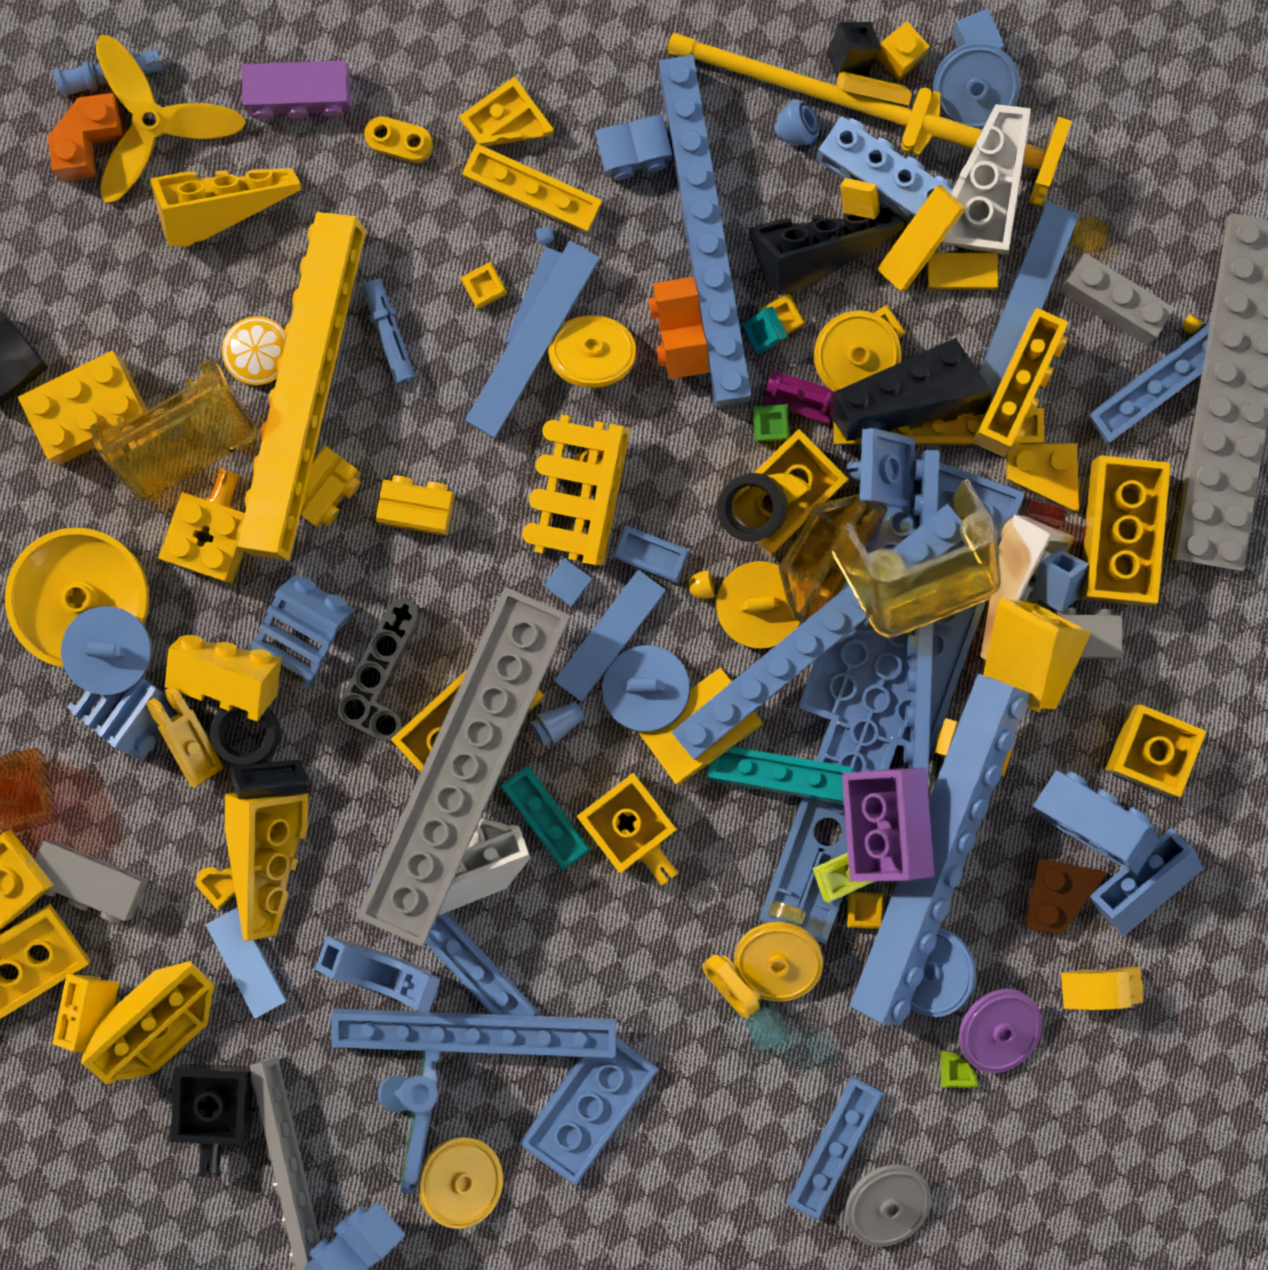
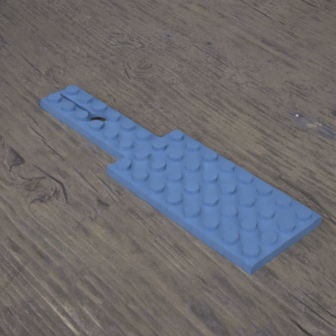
M915 453L914 462L915 459H920L919 454ZM939 462L937 512L948 504L971 532L939 558L935 565L929 757L932 755L938 732L942 727L992 587L998 546L1002 540V529L1006 522L1013 518L1014 514H1018L1025 494L1024 492ZM914 480L913 496L914 494H919V480ZM871 503L839 593L912 534L913 529H918V515H913L912 509H898ZM909 583L813 662L797 709L830 720L815 761L853 767L854 772L889 770L897 745L904 747L905 741L910 742L911 727H905L906 706H911L912 692H907L906 676L908 670L913 671V656H908L907 644L909 635H914V621H909L910 600H915L916 586H911ZM802 797L759 916L760 921L790 924L793 922L794 925L809 932L817 942L826 945L843 897L829 903L825 902L812 867L813 864L814 867L819 866L848 852L843 804ZM823 818H832L841 827L840 839L830 846L820 844L814 836V827ZM819 848L824 849L823 852L819 851L818 853Z

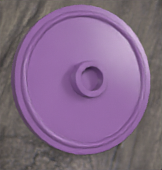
M1000 989L984 995L971 1006L961 1023L959 1046L963 1056L973 1067L987 1073H1001L1018 1066L1030 1056L1040 1039L1042 1032L1041 1012L1028 995L1015 989Z

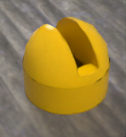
M710 570L698 572L689 579V591L697 599L716 597L714 581Z

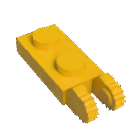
M171 686L164 693L177 715L170 719L163 705L155 698L147 702V707L153 719L160 725L158 729L189 785L196 788L224 769V766L194 711L188 708L180 692Z

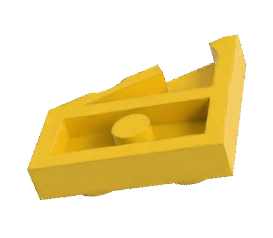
M1077 443L1019 444L1017 450L1009 449L1005 456L1007 482L1020 488L1024 487L1045 500L1049 499L1060 504L1070 512L1079 510Z

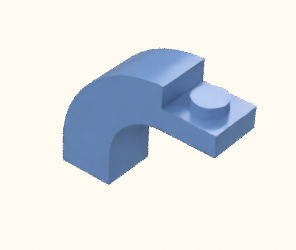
M326 936L315 970L333 980L377 991L424 1013H429L440 982V978L432 975L431 971L414 963L360 944Z

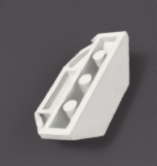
M480 819L438 915L504 890L509 886L530 859L519 826H508L500 822Z

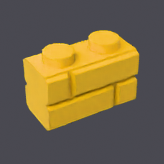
M325 445L313 459L300 514L318 529L323 524L329 526L334 521L340 511L336 506L344 496L350 498L361 484V481L358 480L361 473Z
M393 475L392 481L383 480L376 514V522L378 524L442 536L448 535L455 500L454 493L447 491L448 485L427 482V487L413 485L414 479L397 475Z

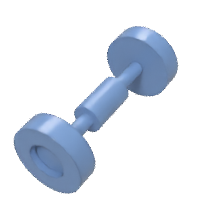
M390 1076L380 1084L378 1089L380 1104L391 1112H401L407 1109L413 1113H424L435 1105L438 1097L435 1083L426 1076H412L408 1079L403 1076Z

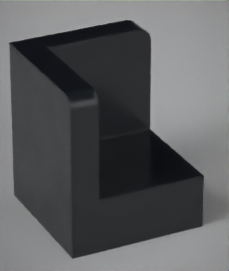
M839 23L827 48V54L836 78H838L839 72L841 73L842 71L860 76H867L881 50L872 23Z

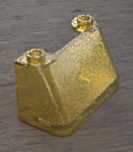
M214 357L198 365L201 375L195 382L191 377L185 380L187 388L129 421H126L121 416L116 419L118 425H110L107 419L103 418L90 426L96 450L138 501L146 500L147 502H152L158 499L165 490L232 452L250 447L255 442V437L258 433L256 423Z

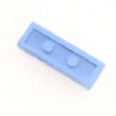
M238 907L205 924L254 1019L288 1001L257 941L243 940Z

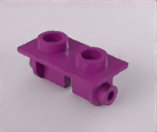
M772 371L762 404L788 403V412L828 424L831 417L829 414L833 391L825 386Z

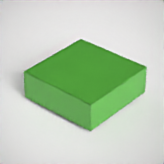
M788 403L753 406L755 442L788 440L790 438Z

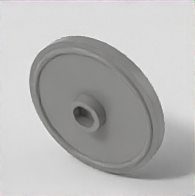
M896 1164L877 1168L865 1175L852 1189L845 1208L847 1224L854 1236L867 1245L886 1247L900 1243L912 1236L927 1218L931 1206L930 1188L923 1176L911 1167Z

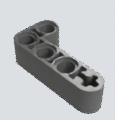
M404 598L396 599L388 606L338 706L339 715L344 722L383 741H391V738L405 727L403 717L398 712L380 704V701L421 621V611L410 600ZM409 607L408 613L412 615V619L410 621L403 620L399 627L400 631L405 632L403 638L397 633L387 630L389 625L394 628L397 627L400 618L396 616V612L398 610L404 611ZM388 637L394 638L397 643L396 651L390 656H383L379 649L381 641ZM375 668L381 674L380 683L374 688H368L364 683V674L369 669ZM360 700L365 706L364 714L361 718L353 720L348 714V706L352 701ZM391 715L396 721V729L392 734L384 735L379 730V722L383 717Z

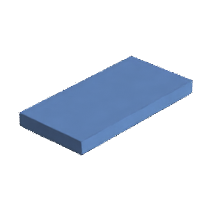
M617 1038L615 1058L580 1057L518 1144L570 1183L577 1186L657 1074L659 1068L619 1038Z

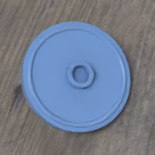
M979 42L960 46L950 52L938 66L933 80V92H940V114L943 118L983 130L995 104L1015 107L1020 94V76L1010 56L999 47Z
M111 606L95 607L77 616L66 629L61 644V659L66 673L80 688L98 695H114L132 688L144 676L151 660V641L144 625L130 612Z
M643 645L630 648L614 659L605 673L602 694L607 710L619 724L637 732H654L668 727L681 716L689 700L690 681L685 667L673 653L658 646Z
M943 928L938 930L936 946L927 958L923 969V979L916 987L910 1002L911 1010L928 1017L946 1016L959 1010L969 1000L976 981L975 963L969 948L957 935Z

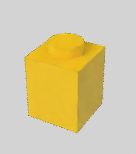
M906 21L880 43L881 50L877 58L899 82L925 60L930 46L911 24Z

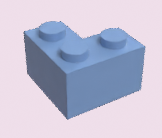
M378 1202L367 1210L360 1206L334 1228L337 1235L330 1242L324 1238L309 1252L313 1259L303 1268L305 1270H367L382 1260L406 1234Z

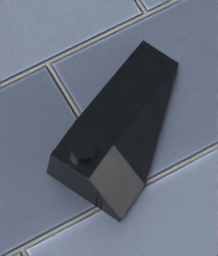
M880 208V213L875 219L847 213L844 214L843 219L824 218V215L812 216V222L792 224V218H787L748 229L765 280L779 295L793 294L800 289L813 286L903 230L904 222L889 208Z

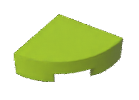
M941 1050V1086L978 1087L976 1074L969 1063L956 1053Z

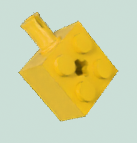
M219 468L210 498L202 499L181 492L158 559L233 585L244 551L237 547V530L244 520L245 513L232 509L233 506L230 503L241 476ZM208 533L214 537L212 543L201 541L202 536L208 535Z
M634 773L577 815V818L619 873L637 860L645 863L660 886L668 882L667 877L660 870L661 867L665 869L671 878L679 873L659 848L661 846L660 842L677 829ZM624 813L627 817L633 814L636 817V820L633 822L635 829L632 832H629L628 829H623L622 831L618 829L617 825L621 822L618 817L620 814Z

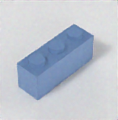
M1172 828L1159 837L1158 844L1137 876L1122 868L1090 895L1100 915L1122 937L1126 936L1204 870L1195 849Z

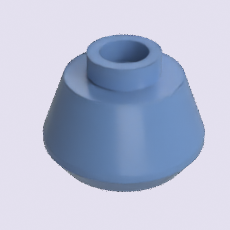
M793 99L778 114L775 131L778 138L789 145H810L815 142L819 134V125L810 105L805 101Z

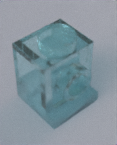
M776 1002L761 1007L749 1019L744 1018L756 1052L790 1041Z

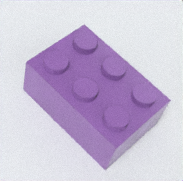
M926 767L842 773L850 881H897L934 877Z

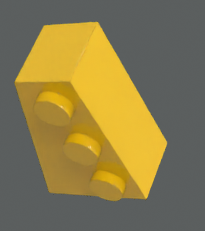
M195 635L180 636L168 648L165 687L173 686L180 693L198 700H204L205 696L220 701V708L230 711L233 706L248 711L249 719L258 721L277 697L282 657L273 656L269 651L262 649L251 651L239 649L235 644L229 642L215 644L203 641L201 637Z

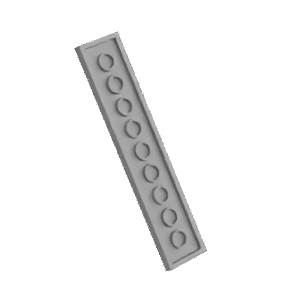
M1232 213L1227 217L1171 560L1233 571H1243L1268 422V220Z
M504 587L356 918L424 947L571 618L569 614Z

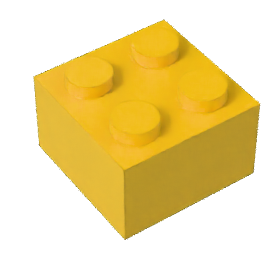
M1141 704L1131 705L1105 771L1166 796L1181 797L1206 731Z

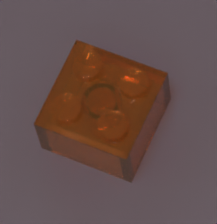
M32 748L0 756V835L10 829L13 833L58 822V812L44 754L38 748Z

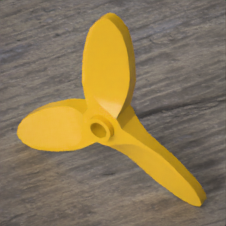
M108 35L99 36L96 42V53L103 74L114 94L133 115V124L114 149L102 177L100 186L101 197L106 203H112L121 199L136 183L149 161L158 137L168 134L187 139H215L234 135L246 125V120L241 114L233 109L219 105L182 103L161 107L156 104L145 74L128 50L119 41ZM149 115H155V124L147 126L146 118Z

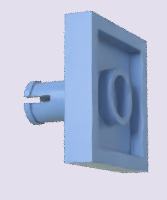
M875 428L862 429L861 461H850L847 465V469H857L858 471L847 472V477L851 483L860 482V501L898 509L913 508L915 439Z

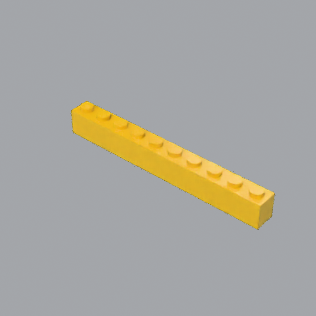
M316 212L314 224H311L308 230L309 245L307 254L302 258L300 264L301 279L299 288L293 294L292 304L294 309L291 321L285 327L286 343L283 355H280L277 361L278 376L275 388L271 390L269 395L270 410L267 421L263 423L261 429L262 444L260 452L253 462L254 478L252 486L245 496L246 511L244 520L237 530V547L252 556L290 561L366 235L365 227L355 216Z

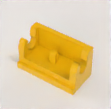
M67 974L52 1044L72 1052H85L100 1020L115 1007L120 983L112 980H101V977Z

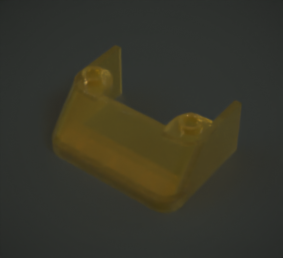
M969 479L961 482L949 503L951 509L962 520L959 532L966 546L906 568L900 556L889 549H879L867 553L852 524L844 526L831 552L871 625L880 635L885 637L899 636L987 601L1000 588L1001 572L996 526Z

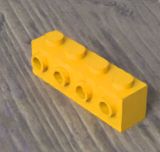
M1035 308L972 443L1002 457L1006 456L1010 448L1017 450L1025 433V430L1020 429L1025 417L1032 418L1040 401L1034 396L1039 386L1046 387L1054 369L1049 367L1053 355L1057 357L1061 355L1068 340L1067 337L1063 336L1068 321Z

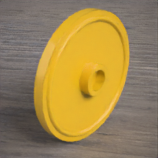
M849 311L834 317L822 328L814 346L816 371L822 382L833 392L901 362V347L896 332L882 317L867 311Z
M597 315L580 316L563 323L549 345V360L554 371L567 382L588 388L604 387L618 382L632 369L636 357L635 341L631 333L619 322Z
M755 561L737 567L724 579L718 591L716 611L722 628L734 641L749 648L765 649L776 646L798 628L803 616L804 599L798 582L786 569L774 563Z
M785 922L765 923L748 931L737 944L734 953L735 973L744 983L751 984L757 990L761 999L775 1002L794 1000L808 993L819 981L823 970L822 951L816 939L797 925Z
M470 1137L451 1138L435 1147L425 1159L418 1179L419 1198L425 1212L435 1222L453 1229L472 1227L483 1221L497 1205L503 1187V1172L497 1155L487 1144Z

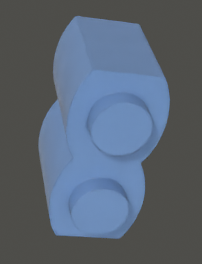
M663 115L645 117L630 123L617 124L595 131L605 177H613L614 180H624L634 175L633 171L646 168L647 172H656L665 169L667 163L673 161Z

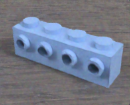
M843 116L839 118L816 155L815 160L844 179L848 178L877 184L879 202L908 222L912 221L936 186H943L950 193L953 189L949 181L940 176L934 178L924 171V166L912 157L904 158L895 152V147L889 141L883 138H874L866 132L867 129L863 124L852 118L849 120Z

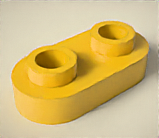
M384 116L373 118L365 127V140L369 148L378 154L410 163L424 162L432 154L433 142L429 132L423 127ZM379 129H386L388 131L387 135L383 138L375 136ZM412 138L421 140L417 147H411L408 144Z
M713 954L702 964V969L710 982L742 1017L749 1019L760 1009L758 1002L760 1000L759 993L751 984L744 983L735 973L736 967L729 958Z

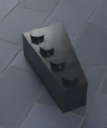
M954 338L833 392L829 415L845 440L851 441L862 438V429L875 428L891 432V429L909 426V429L923 426L924 422L942 419L943 422L956 420L959 415L973 413V416L986 414L992 391L958 340Z

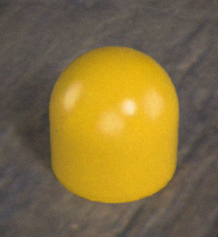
M1190 313L1183 323V329L1188 334H1195L1200 330L1204 322Z

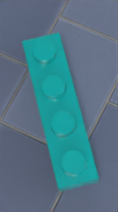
M731 747L710 763L707 777L709 781L844 805L842 773L854 772L853 767Z

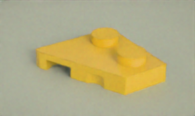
M515 76L459 116L460 122L474 141L484 147L548 137L554 134L553 127Z

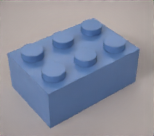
M1056 770L1033 807L1049 824L1137 876L1160 840L1153 831L1155 826L1149 822L1150 818L1132 807L1127 812L1117 803L1119 801L1117 798L1102 789H1099L1097 793L1093 792L1094 790L1087 786L1088 782L1077 774L1069 771L1067 775H1064Z

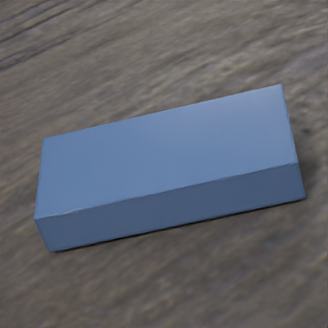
M625 525L612 558L677 584L690 550Z

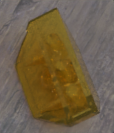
M860 494L814 505L778 566L791 617L803 624L839 594L886 514V508L879 504L860 501Z

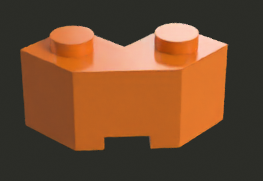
M113 93L79 97L48 135L52 171L63 182L97 177L93 144L121 140L125 135L123 106Z
M694 276L653 283L654 297L648 298L651 319H658L662 345L656 346L659 367L666 366L669 379L710 373L707 342L702 326L699 295Z

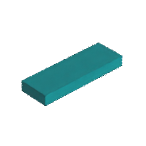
M529 765L500 786L562 871L591 850Z

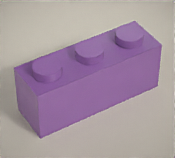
M346 60L242 64V105L249 116L260 120L271 119L274 117L273 115L287 114L290 118H305L308 116V113H322L326 117H339L342 115V112H351L349 67Z

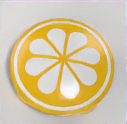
M249 317L237 322L226 334L222 345V357L227 370L243 384L264 385L276 380L278 376L277 361L279 356L283 355L286 343L285 330L277 322L265 317Z

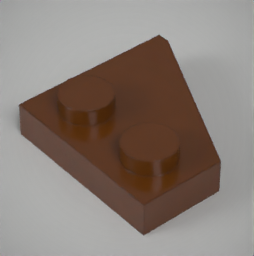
M1037 858L1024 927L1062 935L1090 898V895L1093 894L1105 878L1106 871Z

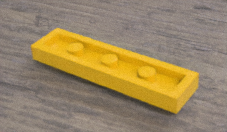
M477 143L462 172L464 179L586 234L589 233L602 206L601 199Z

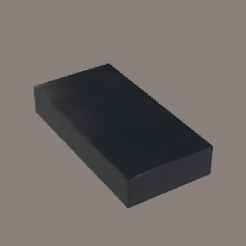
M300 760L231 766L230 777L238 800L308 793L309 782Z

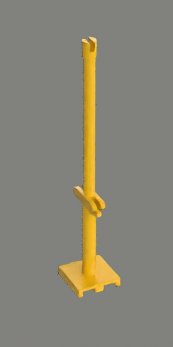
M674 32L668 44L667 50L670 54L679 57L694 55L695 60L906 126L901 148L906 153L913 151V155L919 156L932 137L974 149L982 132L981 129L940 117V92L934 91L932 94L928 88H921L919 90L913 109H909L877 98L841 90L839 86L697 42L696 39ZM1058 117L1046 150L1029 144L1025 145L1023 166L1039 170L1028 203L1042 206L1072 121Z

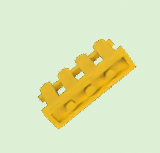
M561 414L560 421L549 420L542 429L544 437L556 443L553 455H541L536 461L537 471L542 475L549 476L546 490L535 489L529 496L530 505L534 509L542 510L540 524H527L523 528L522 536L527 543L535 545L534 552L545 554V549L548 547L569 552L568 559L579 561L581 554L584 555L582 563L604 565L631 428L610 424L609 430H604L606 423L595 421L594 428L572 424L570 423L572 416ZM566 444L589 448L587 462L564 458ZM600 451H604L602 465H598ZM559 478L583 483L581 496L557 492ZM593 485L597 486L595 500L591 499ZM552 514L576 517L574 531L551 527ZM586 520H590L588 534L584 533Z

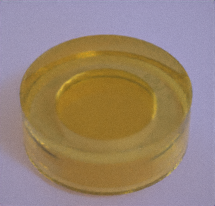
M1095 216L1083 217L1075 224L1071 234L1072 243L1081 252H1096L1106 242L1108 229L1106 224Z
M774 901V903H771L768 915L787 922L803 925L806 913L800 908Z

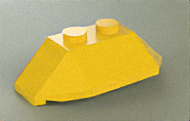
M190 961L155 970L100 1020L81 1058V1063L105 1084L115 1083L116 1080L133 1079L154 1074L208 1025L212 994L215 987L214 983Z

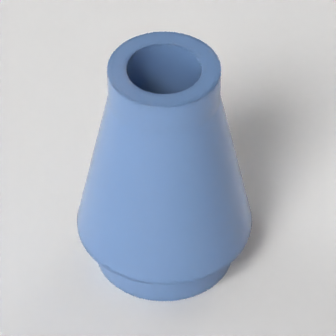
M574 701L569 705L536 715V719L530 722V725L543 747L550 743L554 746L585 718L580 707Z

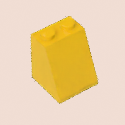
M1000 598L983 675L1030 692L1028 708L1040 712L1042 708L1056 709L1092 632L1035 602Z

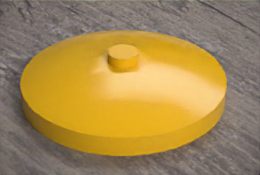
M65 528L38 538L19 555L7 579L5 609L15 636L31 654L54 666L64 668L61 659L62 639L70 623L81 613L95 607L111 606L130 612L143 625L147 618L149 587L140 562L123 543L110 535L93 529Z

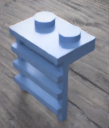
M294 575L276 590L275 598L267 609V615L258 628L259 632L250 645V651L262 649L269 651L273 656L282 657L281 665L305 678L302 687L308 690L337 632L350 621L355 609L347 605L343 598L328 594L316 587L312 580ZM274 618L321 644L320 650L273 624ZM266 635L313 661L312 666H308L265 641Z
M144 677L127 690L103 726H101V723L123 692L114 695H103L90 715H88L89 711L101 695L86 691L77 705L70 702L66 707L73 715L84 721V724L95 730L100 737L111 743L110 745L115 749L141 761L153 750L157 740L162 735L158 729L160 725L151 716L147 702L153 698L157 699L163 705L170 719L177 714L170 706L164 691L152 685Z

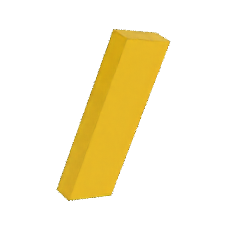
M936 186L877 269L900 291H906L964 213L966 207L943 186Z

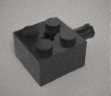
M181 1064L174 1069L170 1142L197 1143L200 1145L198 1177L205 1178L207 1174H209V1178L220 1177L221 1145H243L250 1138L252 1106L250 1066ZM210 1097H213L214 1102L219 1104V1107L212 1111V1105L206 1104V1100Z

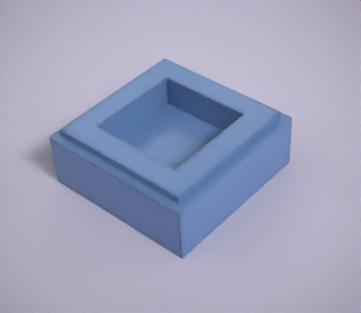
M564 558L543 586L572 607L590 584L592 578Z

